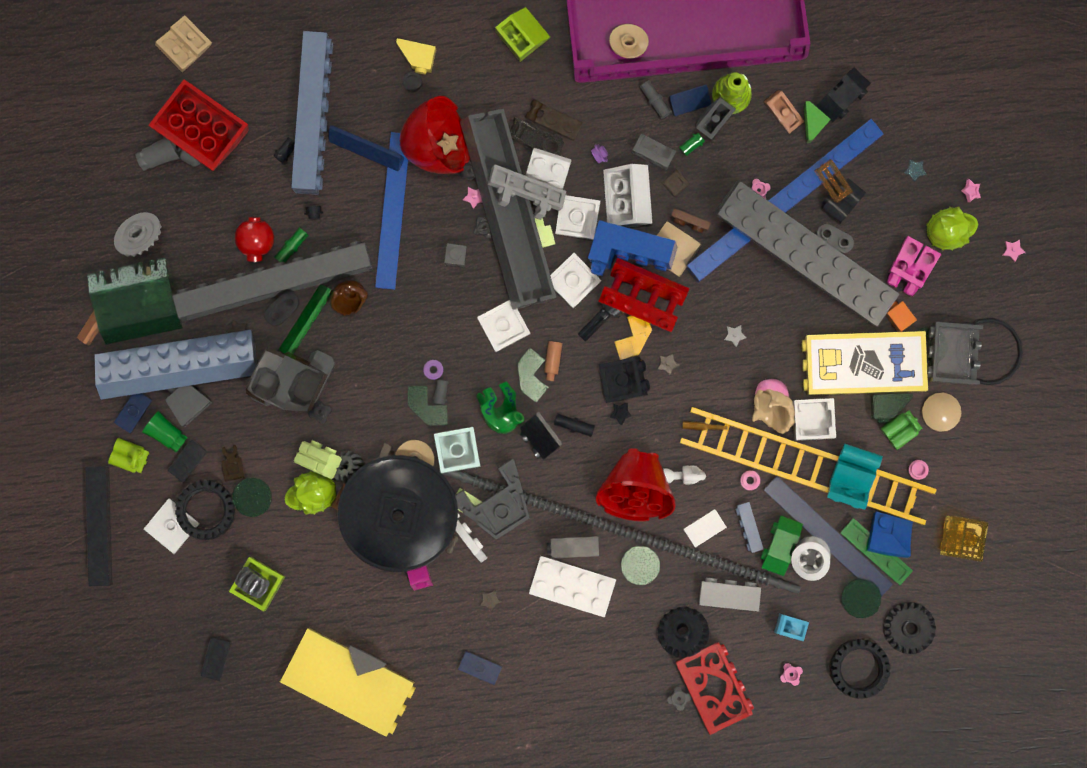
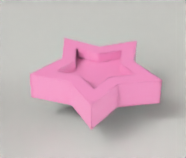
M970 179L966 180V187L961 190L966 195L968 202H971L974 198H981L978 191L980 184H974Z
M468 187V195L463 201L469 202L474 209L478 203L483 202L479 189L473 190Z
M1020 240L1015 243L1005 241L1006 251L1002 256H1010L1016 262L1018 255L1026 253L1020 248Z

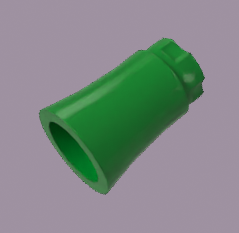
M159 410L142 431V433L157 440L168 449L171 448L176 453L188 438L181 434L182 431L169 422Z

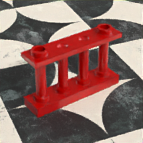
M617 258L610 276L615 278L611 288L604 287L599 302L672 332L678 319L677 316L673 315L677 304L683 305L690 288ZM622 281L633 285L629 296L618 292ZM640 289L651 293L647 304L636 299ZM658 297L669 300L666 311L654 307Z

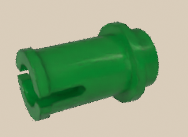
M693 133V137L679 146L686 156L697 147L703 146L705 141L699 133Z

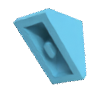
M779 614L774 633L804 641L809 622Z

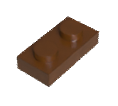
M675 208L671 215V219H674L673 222L680 226L687 224L692 226V230L698 233L707 232L711 224L708 221Z

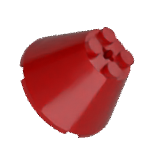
M635 448L629 449L628 453L621 456L597 491V505L600 506L601 504L605 508L604 511L612 516L632 521H649L650 517L659 516L658 519H663L671 515L675 510L676 501L658 459L659 455L656 453L640 452Z

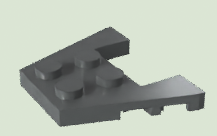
M514 458L498 467L508 486L477 506L473 505L464 490L455 495L458 509L496 540L530 519Z

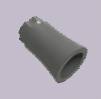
M165 137L143 148L142 151L135 153L137 162L143 171L180 159L178 147Z

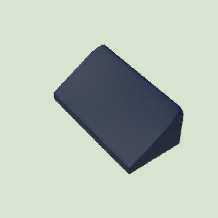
M707 84L669 96L674 116L698 110L712 104Z

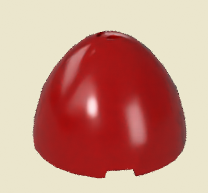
M437 96L423 102L407 118L400 133V148L404 156L415 166L430 173L455 174L464 170V165L470 159L460 121L463 119L458 115L456 111L458 107L452 100L446 96ZM444 132L449 136H459L456 142L458 150H451L447 155L444 154L443 148L437 145L438 142L443 140Z

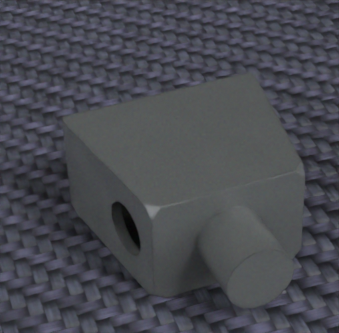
M192 385L167 389L171 395L165 399L182 427H186L213 403Z

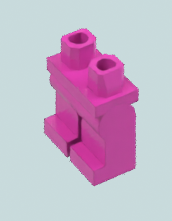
M907 236L888 271L890 275L887 284L896 288L900 280L907 282L903 292L912 297L924 285L941 253L928 246L923 247L924 244Z

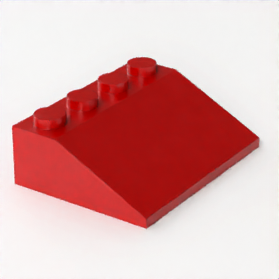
M185 79L149 124V127L212 171L238 146L249 131L246 122Z

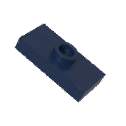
M142 393L131 395L114 423L131 434L153 400Z
M466 651L458 670L495 685L502 666Z

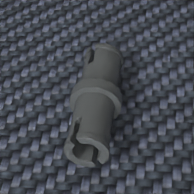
M650 80L639 87L648 98L649 105L654 107L661 119L666 118L672 113L662 100L663 96L658 94Z

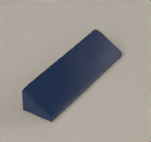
M333 125L329 127L330 143L395 171L400 170L404 161V157L401 154Z

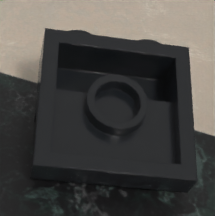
M631 357L599 364L606 403L648 395L647 391L650 390V384L648 379L644 378L643 373L646 371V364L640 357Z

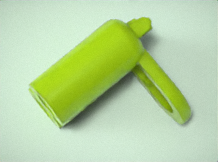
M117 438L108 464L132 473L136 471L141 473L144 464H147L146 459L149 452L142 446Z

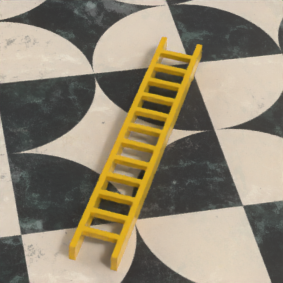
M691 408L690 413L705 417V423L710 424V421L713 420L725 424L724 426H727L728 430L730 426L743 430V434L735 456L722 452L728 430L722 431L717 449L703 445L707 430H702L698 443L681 438L680 444L828 493L829 487L817 484L815 481L823 458L837 462L839 456L718 415ZM748 432L762 437L754 462L740 458ZM767 439L781 443L773 468L759 464ZM786 445L800 449L791 475L778 471ZM804 451L818 456L810 481L796 477ZM877 469L875 480L869 492L867 507L925 525L926 520L909 515V512L913 508L917 489L930 494H935L937 489ZM879 477L893 481L885 506L871 502ZM898 483L912 487L904 513L890 508Z

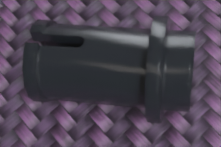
M289 137L278 150H275L273 155L281 163L288 160L287 157L295 147V141L288 147L292 142V139Z

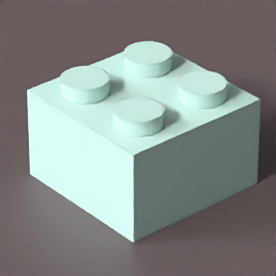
M473 427L434 434L442 474L481 467Z

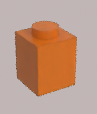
M895 301L885 315L897 332H902L917 320L903 301L899 304Z

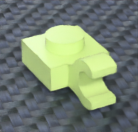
M534 218L542 247L555 245L551 226H544L543 218L542 220Z

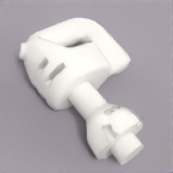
M683 466L682 472H673L668 468H663L668 483H671L673 480L682 479L683 484L690 485L706 478L705 472L697 466Z

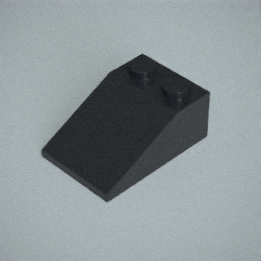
M539 412L520 427L522 431L519 433L525 443L530 442L534 448L531 451L537 459L541 457L544 460L563 446V443Z

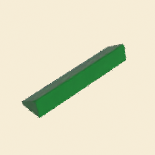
M322 284L318 286L283 341L279 351L284 354L287 352L294 354L331 296V289Z

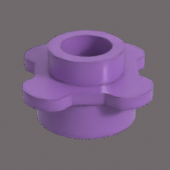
M599 144L594 145L595 148L591 152L598 163L602 161L607 162L608 153L605 147Z

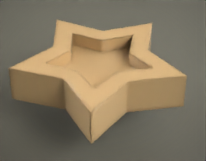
M444 132L443 140L438 142L437 145L441 146L444 154L447 155L451 150H458L456 142L459 136H449Z

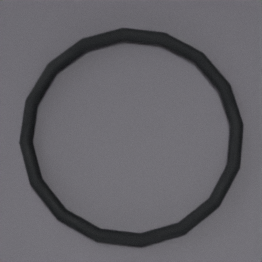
M993 318L978 319L971 324L977 325L986 322L1001 324L1012 332L1018 343L1019 356L1016 366L1010 374L994 381L977 379L980 381V384L984 385L1001 384L1011 378L1020 367L1023 356L1021 340L1015 329L1004 321ZM963 331L958 337L955 350L957 363L962 372L967 376V371L961 362L959 351L962 338L967 333V331Z

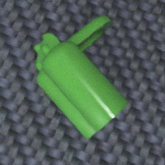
M908 410L906 413H900L880 429L894 449L898 450L915 438L923 428L917 422V417L914 418L911 411Z

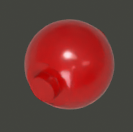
M249 217V220L242 222L235 232V244L238 250L247 256V261L259 262L262 261V256L271 250L274 244V233L270 225L260 220V217Z

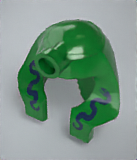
M506 381L499 384L505 395L504 402L499 408L493 407L497 397L491 387L482 391L484 395L478 393L476 396L487 426L499 434H507L513 431L518 424L524 421L523 414L516 409V392Z

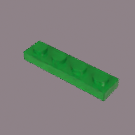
M854 518L840 532L842 536L898 585H901L912 573L913 570L896 556L867 551L870 532Z

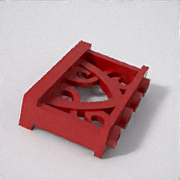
M719 642L703 648L694 656L675 661L709 735L753 715L751 710L754 709L750 698L746 699L743 694L746 690L742 681H737L734 675L737 671L733 662L728 663L726 656L729 654L725 645H720ZM716 653L719 656V663L714 664L711 659L709 661L710 667H706L705 658L707 654ZM701 656V666L686 667L685 663ZM723 665H725L728 674L720 671ZM700 673H703V683L697 684L695 678H701ZM707 674L717 676L726 681V689L721 702L709 695L700 697L699 692L707 685ZM733 684L738 695H732ZM712 700L718 707L716 708L713 704L712 708H708L707 702ZM739 701L742 705L740 713L731 714L725 709L727 705L732 709H736L733 706V702ZM722 712H724V714L730 718L715 726L713 724V721H715L722 714Z

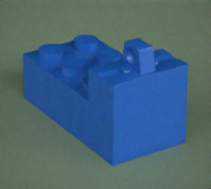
M599 220L588 256L591 262V273L603 276L605 269L611 270L615 255L624 261L629 259L635 260L636 264L647 266V264L654 265L655 269L660 271L671 270L678 246L675 240Z

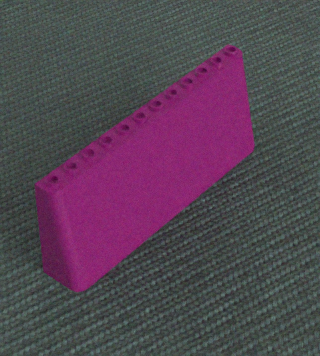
M566 0L574 78L579 83L799 61L807 58L809 54L810 37L804 0ZM624 24H632L642 28L649 40L647 50L635 58H624L617 55L611 49L609 43L612 31Z

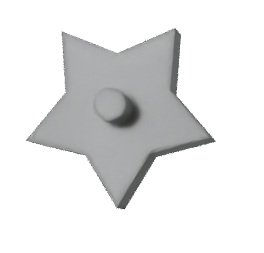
M741 325L736 328L727 326L728 335L724 339L725 341H731L737 347L740 340L747 338L741 333Z

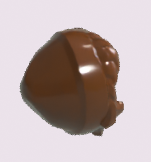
M358 281L341 282L331 292V308L343 316H350L351 313L355 314L366 302L368 292Z

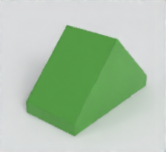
M806 101L804 103L806 141L811 143L831 119L810 101Z

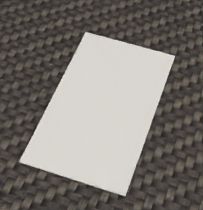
M714 509L686 527L684 531L693 545L697 547L727 527Z

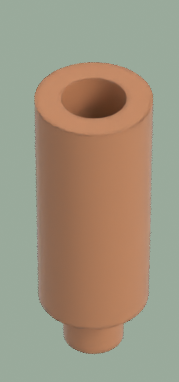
M548 341L544 373H547V381H554L555 375H558L563 343Z

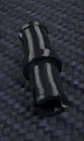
M557 413L554 421L555 426L589 437L592 436L595 425L579 421V418L574 417L573 419Z

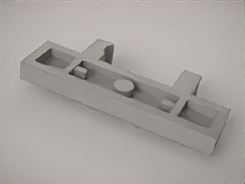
M495 164L492 166L488 185L496 187L497 193H500L498 205L506 207L511 196L517 195L534 201L533 205L537 206L534 218L542 220L546 215V211H550L551 208L558 211L563 208L566 195L565 190Z

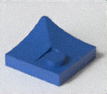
M880 512L873 513L867 551L909 558L911 556L913 521Z

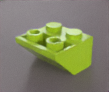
M526 7L510 15L495 27L497 35L520 62L550 39L548 33Z

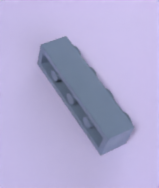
M750 503L737 505L735 510L737 516L739 515L741 519L739 520L740 526L744 529V532H742L743 537L748 542L746 544L747 550L751 553L764 550Z

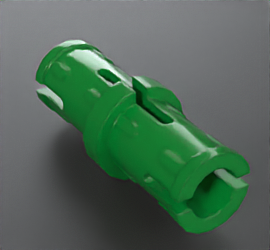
M299 227L295 234L284 242L285 245L274 258L285 264L290 256L298 251V247L309 235Z

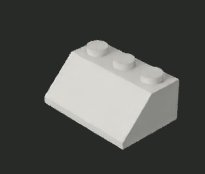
M629 164L603 170L607 222L623 227L652 224L648 165Z

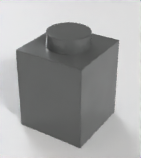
M447 243L445 265L465 268L467 246Z

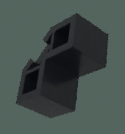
M854 67L827 93L816 107L828 116L832 122L838 117L842 119L849 112L847 108L857 98L861 100L868 93L866 88L871 83Z

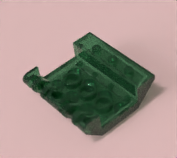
M166 258L157 259L158 270L155 260H150L151 274L145 275V268L142 262L137 263L138 274L135 264L118 267L119 278L116 269L112 268L110 272L112 282L106 283L104 271H98L99 282L96 272L87 274L89 294L98 329L106 345L183 328L172 296Z

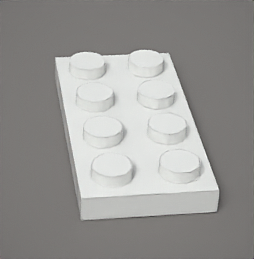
M540 556L529 594L605 617L616 579Z

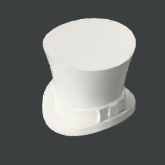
M810 536L803 538L798 542L792 553L791 561L794 570L806 580L815 581L821 579L826 575L830 567V549L826 542L818 537Z

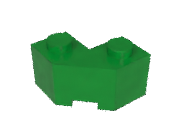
M780 516L778 522L773 523L770 531L773 534L768 549L764 548L760 558L763 560V569L781 576L785 575L791 562L795 545L798 543L801 534L802 523L784 516Z

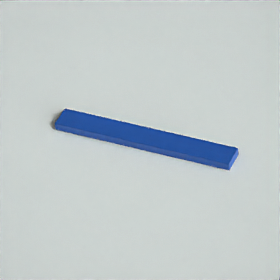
M391 132L389 150L401 154L404 157V161L399 171L387 167L375 288L395 290L408 160L400 148V133Z

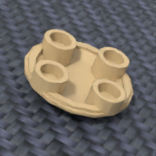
M944 392L935 393L924 402L921 412L925 423L931 429L942 432L948 431L957 425L961 417V406L952 395Z

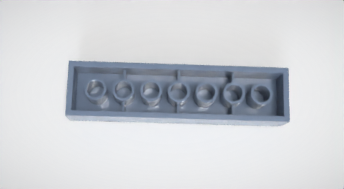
M303 31L291 187L298 194L319 195V190L323 189V178H321L320 170L324 171L325 164L322 151L326 150V139H324L323 132H327L325 112L329 110V101H327L326 93H330L328 74H331L332 62H330L329 54H333L332 39H329L328 34L325 32Z
M251 330L95 354V385L100 399L252 376L257 366L253 334Z

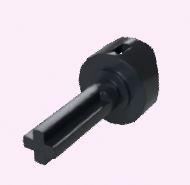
M603 304V308L578 335L584 341H587L611 315L620 318L624 312Z

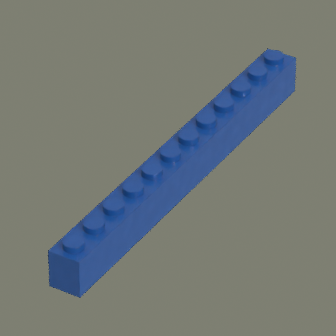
M870 119L768 201L787 213L881 138L883 132ZM733 228L689 263L686 269L699 283L751 240Z

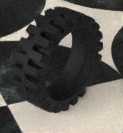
M198 481L190 484L179 495L175 505V515L180 527L185 533L196 539H216L225 534L234 521L235 504L233 498L223 486L215 482ZM202 491L217 494L222 499L225 507L221 522L209 530H200L194 527L188 521L186 515V507L189 500L195 494Z
M856 639L842 644L836 650L831 660L830 670L833 682L841 692L853 698L863 699L875 696L884 689L890 677L891 668L888 656L880 646L868 640ZM857 649L871 652L879 663V675L876 681L865 688H854L848 685L841 673V664L844 657Z

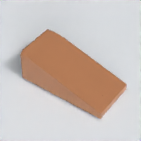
M777 90L764 101L767 108L789 134L805 122L783 91Z

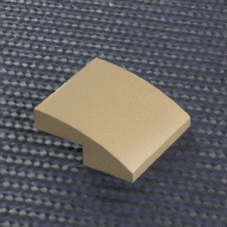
M185 15L173 24L170 30L155 43L181 72L194 63L212 44Z
M666 222L657 236L676 241L678 248L671 270H667L680 277L701 247V244L674 225Z

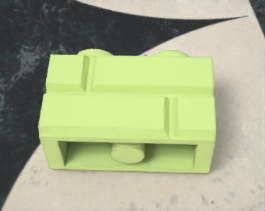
M313 440L311 443L303 441L294 459V463L330 479L334 478L337 471L336 468L339 467L342 460L341 457L335 455L337 451L327 446L325 449H321L322 444Z

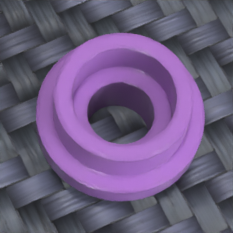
M430 360L424 365V374L429 379H438L443 374V366L437 360ZM432 366L437 367V372L434 374L430 372Z

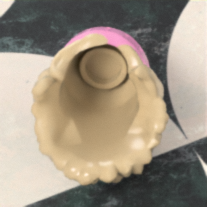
M777 379L761 381L757 385L752 421L762 420L768 427H772L778 433L784 434L795 423V410L793 401L789 398L788 389L783 382Z

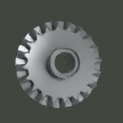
M147 212L129 217L116 231L114 237L115 248L127 257L130 255L135 257L137 254L142 255L144 250L148 251L150 246H154V241L159 240L158 235L161 234L160 229L162 227L159 219L154 214Z

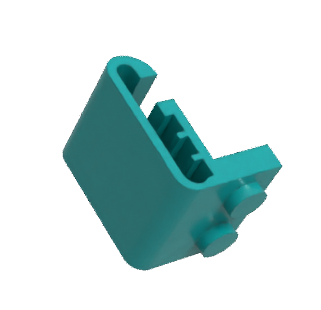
M844 443L830 479L827 498L865 510L868 504L869 492L883 456Z

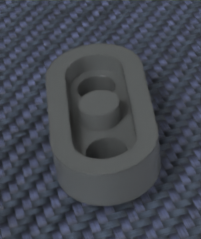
M824 224L816 232L818 237L842 254L848 253L854 246V240L849 234L832 225ZM825 230L830 232L829 237L823 235ZM841 240H846L847 246H842Z

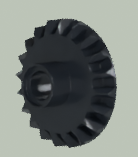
M912 602L899 604L886 617L884 623L886 639L895 650L901 653H920L927 649L935 637V619L931 612L920 604ZM909 623H913L916 628L912 634L906 631Z
M678 607L674 610L671 609L660 620L658 639L663 649L669 654L680 658L691 657L698 654L706 646L709 639V626L704 616L697 610L689 607ZM682 627L688 629L687 633L682 635L678 633V630Z

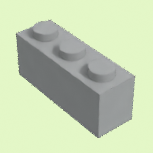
M706 578L705 581L700 583L698 605L759 612L761 588L757 587V583L745 582V586L737 585V581L725 580L724 584L717 583V579Z

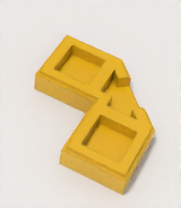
M634 316L627 317L633 336L614 342L620 360L640 354L652 331L650 323Z

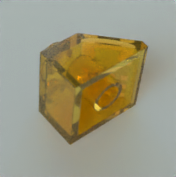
M946 516L940 555L982 562L988 523Z

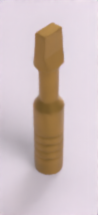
M683 421V429L728 430L727 426Z

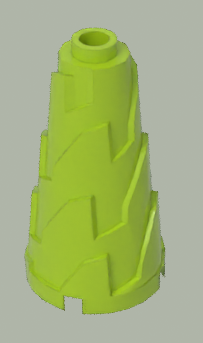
M738 72L721 77L714 85L712 92L713 102L722 97L736 108L733 114L743 111L750 103L752 96L751 87L746 76Z

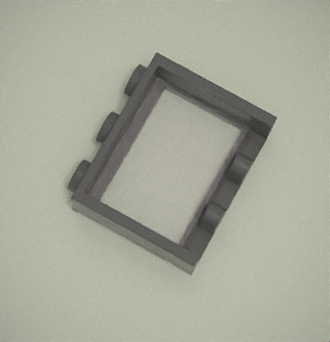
M946 322L932 323V326L929 327L931 346H928L927 356L930 358V366H927L929 382L980 385V381L977 380V370L980 369L981 365L980 361H978V350L982 347V342L979 341V331L983 330V325Z

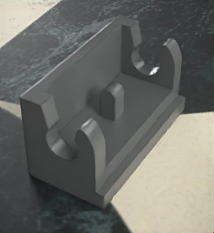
M641 134L632 153L667 171L676 150Z

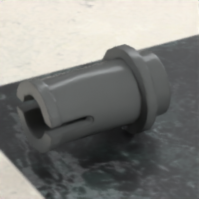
M436 380L435 394L432 397L433 404L445 405V402H447L448 381Z

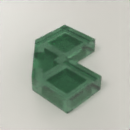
M529 348L518 362L520 387L525 395L537 403L549 388L533 376L545 359Z
M408 386V406L428 426L448 425L447 405L428 406V386Z

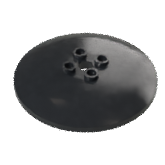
M386 456L365 464L348 480L339 499L338 523L345 543L360 560L384 571L407 572L419 569L433 562L448 547L457 527V500L448 480L429 463L410 456ZM400 511L404 517L397 521L393 519L392 514Z

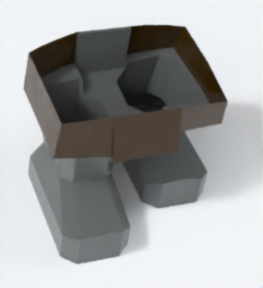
M267 347L246 386V394L252 400L265 406L274 405L284 411H309L314 403L318 401L335 367L334 359L317 350L310 354L308 360H305L290 352L283 355Z

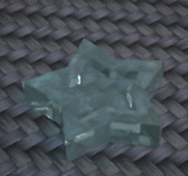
M909 160V168L904 174L910 175L914 182L919 176L927 175L923 170L924 161L915 163Z

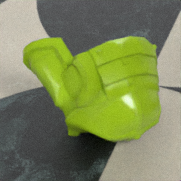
M949 207L932 215L927 224V237H929L932 246L942 250L962 248V246L969 243V238L976 232L978 221L974 216L963 213L960 207Z
M316 472L301 473L299 477L294 478L295 485L287 491L285 502L286 505L294 510H303L306 515H315L331 507L337 497L336 485L332 479Z

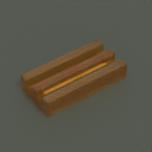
M832 159L827 160L825 164L823 163L820 165L821 167L814 170L834 202L838 203L853 192ZM827 167H831L846 191L844 193ZM822 171L825 172V174L837 190L839 196L836 195V193L828 183L827 179L823 175Z

